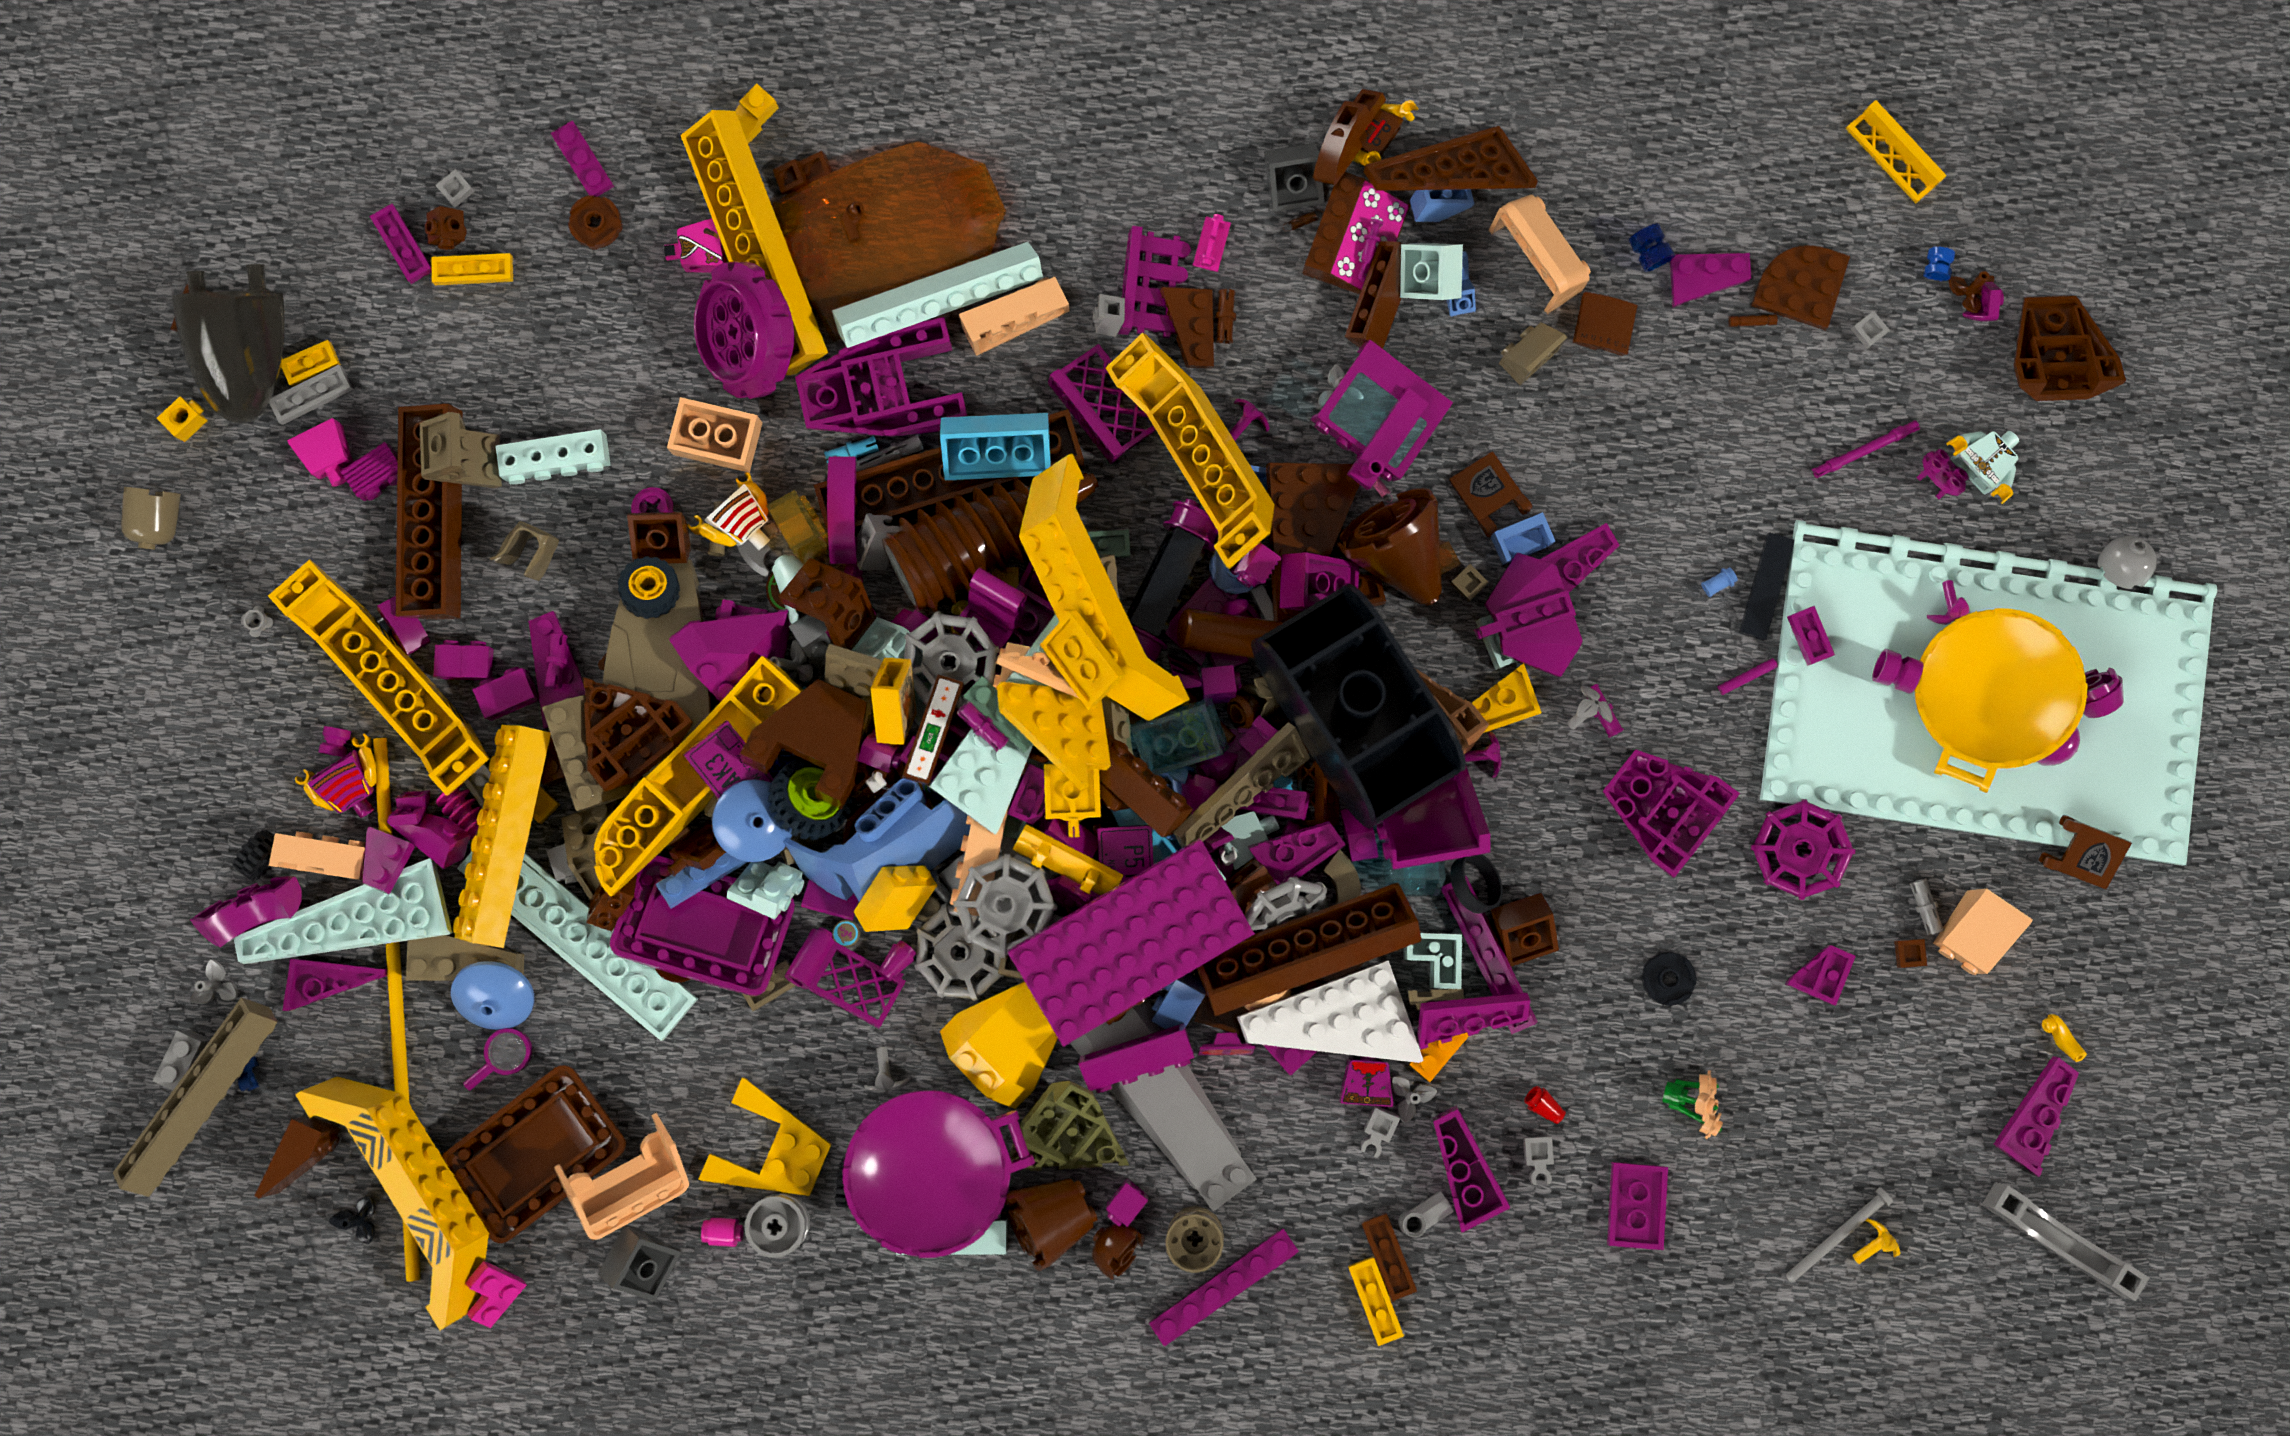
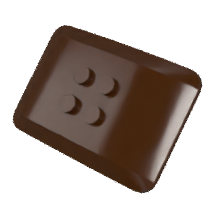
M560 1065L453 1145L442 1155V1158L489 1232V1238L496 1243H506L568 1197L556 1173L555 1166L560 1165L567 1179L576 1173H587L592 1178L624 1152L626 1141L578 1073L571 1066Z

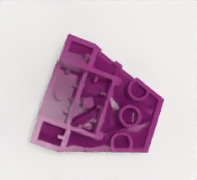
M1636 749L1602 791L1651 862L1673 878L1689 861L1740 795L1738 791L1719 777L1710 774L1707 776L1695 772L1692 768L1686 766L1683 768L1669 763L1666 759Z

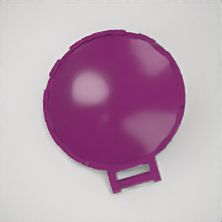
M934 1090L905 1093L879 1105L856 1129L844 1159V1193L856 1222L866 1234L868 1233L881 1246L898 1254L919 1256V1258L946 1256L973 1244L985 1234V1231L998 1218L1006 1201L1005 1195H1007L1010 1173L1035 1163L1033 1154H1029L1018 1123L1020 1117L1017 1110L990 1119L970 1101L951 1093ZM1004 1125H1008L1019 1158L1012 1161L999 1128Z

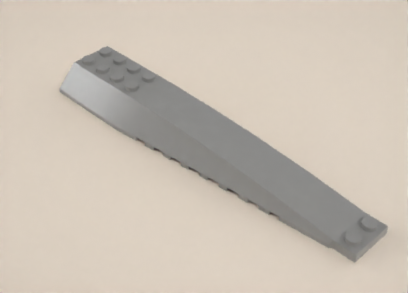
M1003 836L999 858L1004 857V854H1010L1011 857H1014L1016 851L1012 849L1017 839ZM965 853L939 874V877L951 894L953 888L958 889L960 878H955L958 862H964ZM1003 869L996 871L994 880L1003 876ZM1010 869V877L1024 883L1030 878ZM1034 883L1029 887L1033 902L1042 903L1037 886ZM1009 898L998 902V906L1001 907V913H1005L1006 910L1011 911L1012 906L1010 905ZM1034 910L1028 923L1036 924L1042 910ZM1053 913L1048 926L1064 917ZM986 929L980 933L987 938H993ZM1015 978L1018 983L1024 982L1022 979ZM1146 998L1143 1003L1135 1005L1128 1010L1120 1021L1113 1022L1111 1025L1104 1022L1070 1044L1082 1056L1164 1030L1165 1028L1152 1022L1156 1011L1152 1010L1153 1006L1149 999ZM1174 1065L1164 1067L1163 1073L1150 1077L1148 1073L1137 1076L1138 1081L1123 1085L1122 1081L1111 1084L1112 1089L1110 1091L1188 1183L1198 1190L1212 1211L1218 1209L1257 1179L1241 1158L1240 1150L1188 1065L1180 1068H1175Z

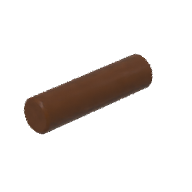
M1188 608L1183 611L1179 620L1178 643L1183 649L1254 658L1251 641L1261 637L1284 622Z

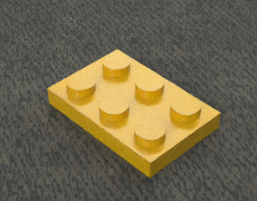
M1076 609L1069 611L1040 644L1087 709L1094 708L1125 675Z

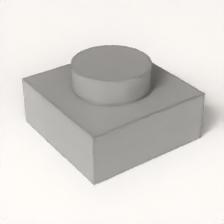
M456 169L435 185L454 208L475 192Z
M1874 311L1851 328V331L1867 349L1890 331Z

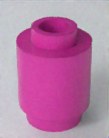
M711 1218L710 1220L703 1221L701 1240L708 1243L709 1246L736 1247L737 1242H741L743 1239L744 1228L743 1225H739L738 1219Z

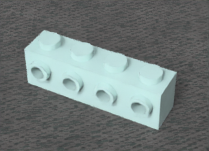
M601 429L496 445L499 476L506 482L509 481V484H522L525 482V479L534 477L535 480H547L551 478V475L559 473L562 476H573L577 474V471L585 469L588 472H599L604 470V466H611L607 436Z

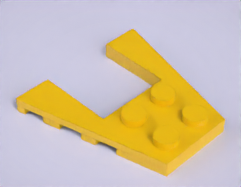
M742 1077L731 1103L781 1124L765 1163L759 1174L710 1153L698 1180L810 1196L832 1144L807 1124L800 1121L786 1108L774 1101L764 1091L757 1088L747 1078Z

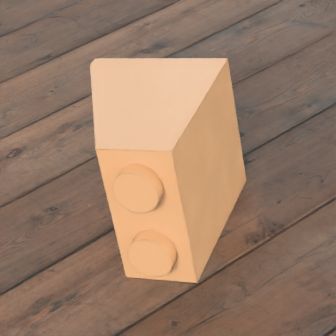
M1988 889L1967 890L1944 925V931L1939 933L1933 944L1940 948L1938 952L1951 960L1955 958L1963 963L1961 968L1972 975L1988 974L2027 929L2033 919Z

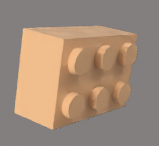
M680 397L667 449L675 456L750 473L762 421L755 414Z

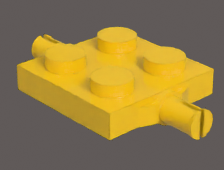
M1044 763L1046 819L1068 821V837H1073V826L1075 828V837H1080V820L1088 817H1101L1099 770L1087 769L1089 786L1085 790H1080L1053 763Z

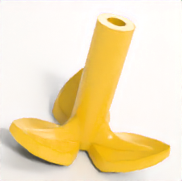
M1866 1219V1222H1869L1877 1229L1878 1237L1852 1255L1855 1261L1860 1264L1880 1249L1884 1252L1893 1251L1894 1257L1899 1256V1245L1895 1238L1890 1235L1887 1228L1878 1221Z

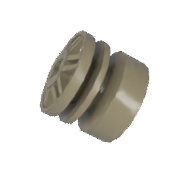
M1199 1206L1186 1207L1177 1212L1169 1222L1165 1244L1169 1258L1181 1270L1192 1273L1206 1271L1214 1266L1222 1254L1224 1245L1223 1227L1218 1217L1209 1209ZM1193 1231H1198V1236H1202L1198 1238L1196 1243L1192 1242V1237H1188L1192 1235Z

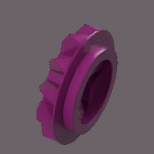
M656 487L641 490L634 497L631 505L632 513H648L649 508L645 504L646 501L652 505L659 503L657 506L659 513L674 512V502L669 494Z

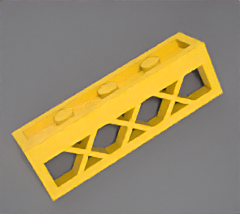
M1877 100L1846 127V130L1915 204L1947 176ZM1865 120L1871 126V135H1862L1855 127L1858 123ZM1876 141H1885L1889 146V154H1880L1875 149ZM1893 160H1902L1906 164V173L1897 172L1893 168ZM1911 178L1920 179L1927 187L1917 194L1911 188Z

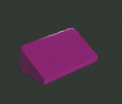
M809 879L801 907L853 921L855 917L853 911L859 904V901L855 894L849 899L843 900L827 892Z

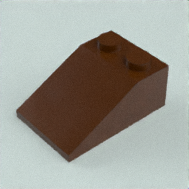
M309 1116L291 1119L254 1196L263 1198L283 1191L328 1155L329 1152L334 1151L339 1143L340 1138L337 1135L340 1129L316 1117L309 1118Z

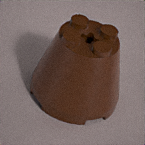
M1070 1178L1013 1190L1005 1195L1006 1201L1004 1204L1009 1203L1010 1207L1009 1214L1007 1215L1009 1223L1023 1252H1026L1029 1256L1032 1255L1035 1259L1032 1264L1037 1271L1051 1266L1093 1228V1223L1098 1220L1092 1206H1087L1083 1198L1086 1193L1079 1180L1073 1182Z

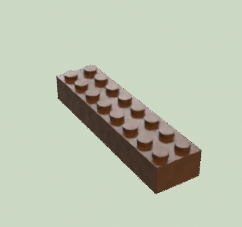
M1399 882L1256 933L1199 966L1197 971L1213 1012L1217 1016L1421 942L1422 939L1418 919Z

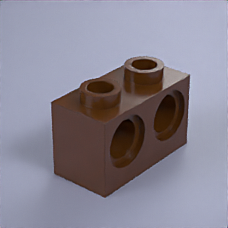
M637 874L613 896H610L600 883L590 899L586 923L612 932L618 918L623 915L634 898Z

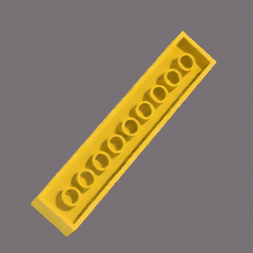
M711 110L681 134V138L728 261H748L760 266L765 271V278L774 280L787 301L794 325V347L786 375H795L826 355L828 351L736 111Z

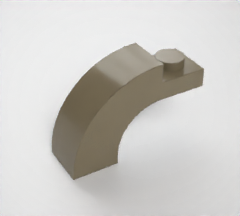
M1339 849L1321 871L1334 885L1336 892L1335 905L1361 896V885L1357 871L1350 859Z

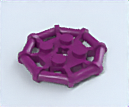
M1801 799V802L1773 812L1768 811L1765 814L1766 818L1754 844L1751 845V850L1754 851L1765 879L1763 882L1766 885H1772L1798 897L1799 900H1805V897L1841 886L1840 881L1856 849H1853L1842 822L1843 817L1839 813H1832L1809 803L1807 799ZM1801 813V822L1787 827L1780 822L1782 819ZM1807 813L1828 823L1823 828L1807 822ZM1774 825H1776L1780 829V833L1774 846L1765 845ZM1832 827L1841 848H1833L1830 844L1827 832ZM1803 842H1807V848L1811 850L1810 854H1804L1802 857H1799V851L1795 849L1796 845H1802ZM1765 851H1774L1780 867L1774 872ZM1832 854H1841L1831 874L1826 869ZM1784 871L1799 877V886L1778 876ZM1822 873L1827 878L1805 886L1806 878L1811 875Z

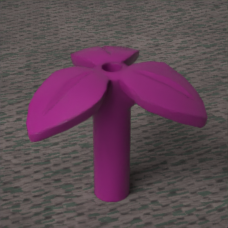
M1236 399L1234 401V404L1244 407L1243 416L1229 431L1234 441L1255 419L1263 424L1266 432L1269 431V423L1266 416L1251 402L1245 399Z
M1952 580L1942 583L1948 609L1945 615H1927V619L1930 621L1948 625L1969 613V606L1965 599L1960 597L1957 600Z
M1487 732L1492 744L1487 746L1486 749L1468 751L1464 755L1466 762L1489 759L1493 761L1494 771L1492 778H1495L1500 771L1502 763L1500 744L1492 732Z

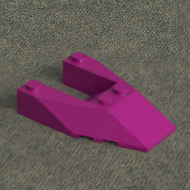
M945 317L919 322L855 346L845 347L828 360H823L797 375L795 380L806 428L880 436H899L939 432L941 418L968 416L962 392L910 404L901 362L953 351Z

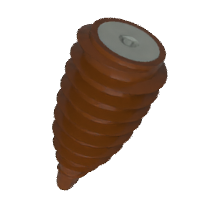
M1082 473L1084 479L1079 483L1076 505L1080 504L1081 501L1095 492V488L1099 487L1093 473ZM1014 479L1012 490L1006 491L999 483L995 482L992 486L991 496H986L979 488L975 487L973 489L972 502H967L962 496L955 494L954 508L948 509L943 503L937 501L935 516L930 517L926 512L918 509V523L914 525L900 517V531L892 535L887 533V537L882 539V544L899 583L918 612L927 607L934 612H938V602L944 598H947L956 606L955 592L963 588L969 593L971 589L969 586L970 581L978 568L988 573L997 568L1007 575L1006 562L1012 557L1024 564L1022 554L1024 546L1019 538L1031 486H1025L1018 479Z

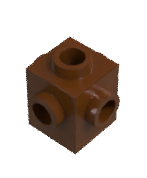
M438 206L428 212L425 224L428 244L438 245V248L443 250H451L464 242L466 227L464 225L463 210Z

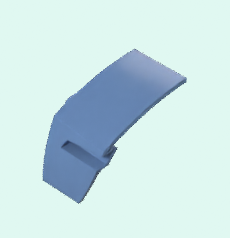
M902 778L858 818L855 823L857 833L844 845H834L827 852L819 853L794 842L788 837L784 840V843L800 871L808 879L843 900H847L855 894L860 902L882 867L926 865L930 871L961 848L963 836H969L971 825L966 824L967 814L946 799L932 810L925 806V796L919 783Z

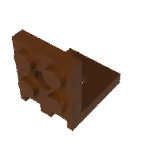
M812 558L806 561L778 596L782 604L823 621L833 644L851 651L876 619L861 579ZM815 587H823L820 591L811 592Z

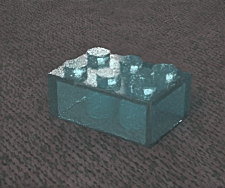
M1211 697L1172 709L1150 721L1145 719L1138 720L1130 727L1141 759L1146 762L1147 768L1155 775L1223 755L1229 748Z

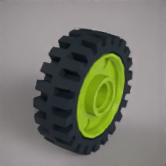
M801 757L786 764L771 782L772 784L768 791L770 793L768 802L772 804L769 808L771 813L777 812L774 817L777 822L784 821L781 826L784 830L791 827L790 834L797 836L801 833L802 839H807L811 836V840H817L819 837L825 838L832 834L850 814V807L853 799L850 798L852 791L842 809L818 799L815 787L825 769Z

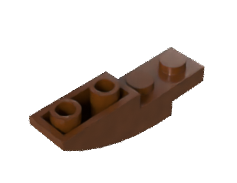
M1362 89L1353 102L1344 101L1332 121L1320 149L1313 175L1315 181L1332 185L1337 184L1362 148L1359 138L1385 103L1386 98L1383 92Z

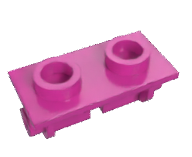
M1214 214L1213 218H1205L1193 266L1218 272L1231 223L1223 221L1224 217L1222 215Z

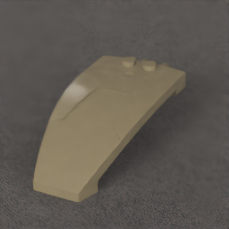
M688 559L687 563L668 564L674 568L675 574H677L680 592L675 607L671 608L666 615L663 614L658 618L651 617L649 619H644L641 616L637 617L626 609V606L623 605L620 599L610 633L603 676V684L605 685L611 684L649 694L654 698L675 701L693 722L681 743L711 713L710 690L687 668L669 641L672 635L690 621L700 620L703 622L698 586L700 585L691 559ZM648 585L644 588V590H651L655 586ZM660 761L658 764H656L653 768H651L649 771H647L644 775L650 774L662 761ZM642 776L633 782V789L642 780Z

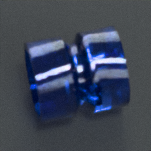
M1659 223L1641 229L1628 239L1634 253L1640 254L1638 260L1646 273L1665 265L1676 256L1670 244L1663 241L1665 234ZM1655 242L1656 245H1654V246H1652V247H1650L1649 249L1646 250L1645 247H1647V246H1649V245H1651V244H1653V243Z

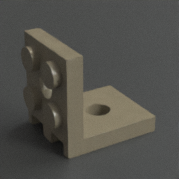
M614 802L561 818L568 866L589 899L592 898L600 885L594 867L596 866L595 840L603 823L617 808ZM595 829L593 834L587 835L589 831Z

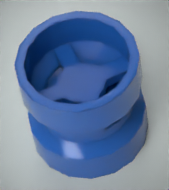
M1946 247L1930 248L1927 255L1929 264L1925 267L1924 277L1936 281L1949 280L1952 273L1950 264L1954 261L1955 251Z

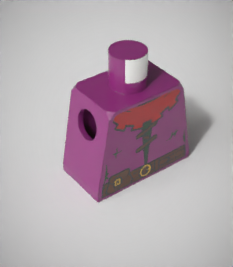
M1360 1056V1060L1348 1059L1339 1102L1341 1104L1393 1107L1388 1062L1376 1061L1374 1057Z

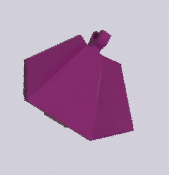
M1517 552L1484 604L1494 623L1475 629L1477 640L1498 633L1502 655L1560 678L1583 642L1574 617L1576 613L1568 590L1565 591L1556 565Z

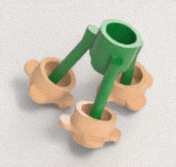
M1708 1070L1707 1075L1699 1074V1082H1688L1676 1079L1675 1083L1667 1082L1662 1102L1669 1104V1108L1678 1110L1702 1123L1699 1131L1706 1134L1705 1139H1708L1711 1135L1716 1137L1718 1132L1722 1131L1721 1126L1723 1122L1719 1120L1721 1113L1715 1115L1719 1102L1714 1096L1719 1085L1716 1082V1078H1711V1070ZM1684 1087L1699 1088L1698 1098L1689 1097V1090L1684 1089ZM1686 1102L1694 1104L1696 1113L1681 1105L1685 1106Z

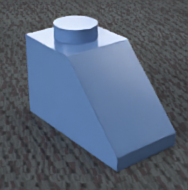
M1471 189L1416 190L1410 199L1415 222H1440L1473 207L1474 200Z

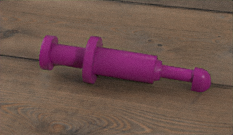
M1371 219L1372 227L1370 234H1364L1363 237L1366 243L1361 257L1363 264L1358 275V279L1361 282H1364L1366 279L1364 274L1367 264L1371 263L1376 243L1381 241L1377 234L1384 222L1378 219Z

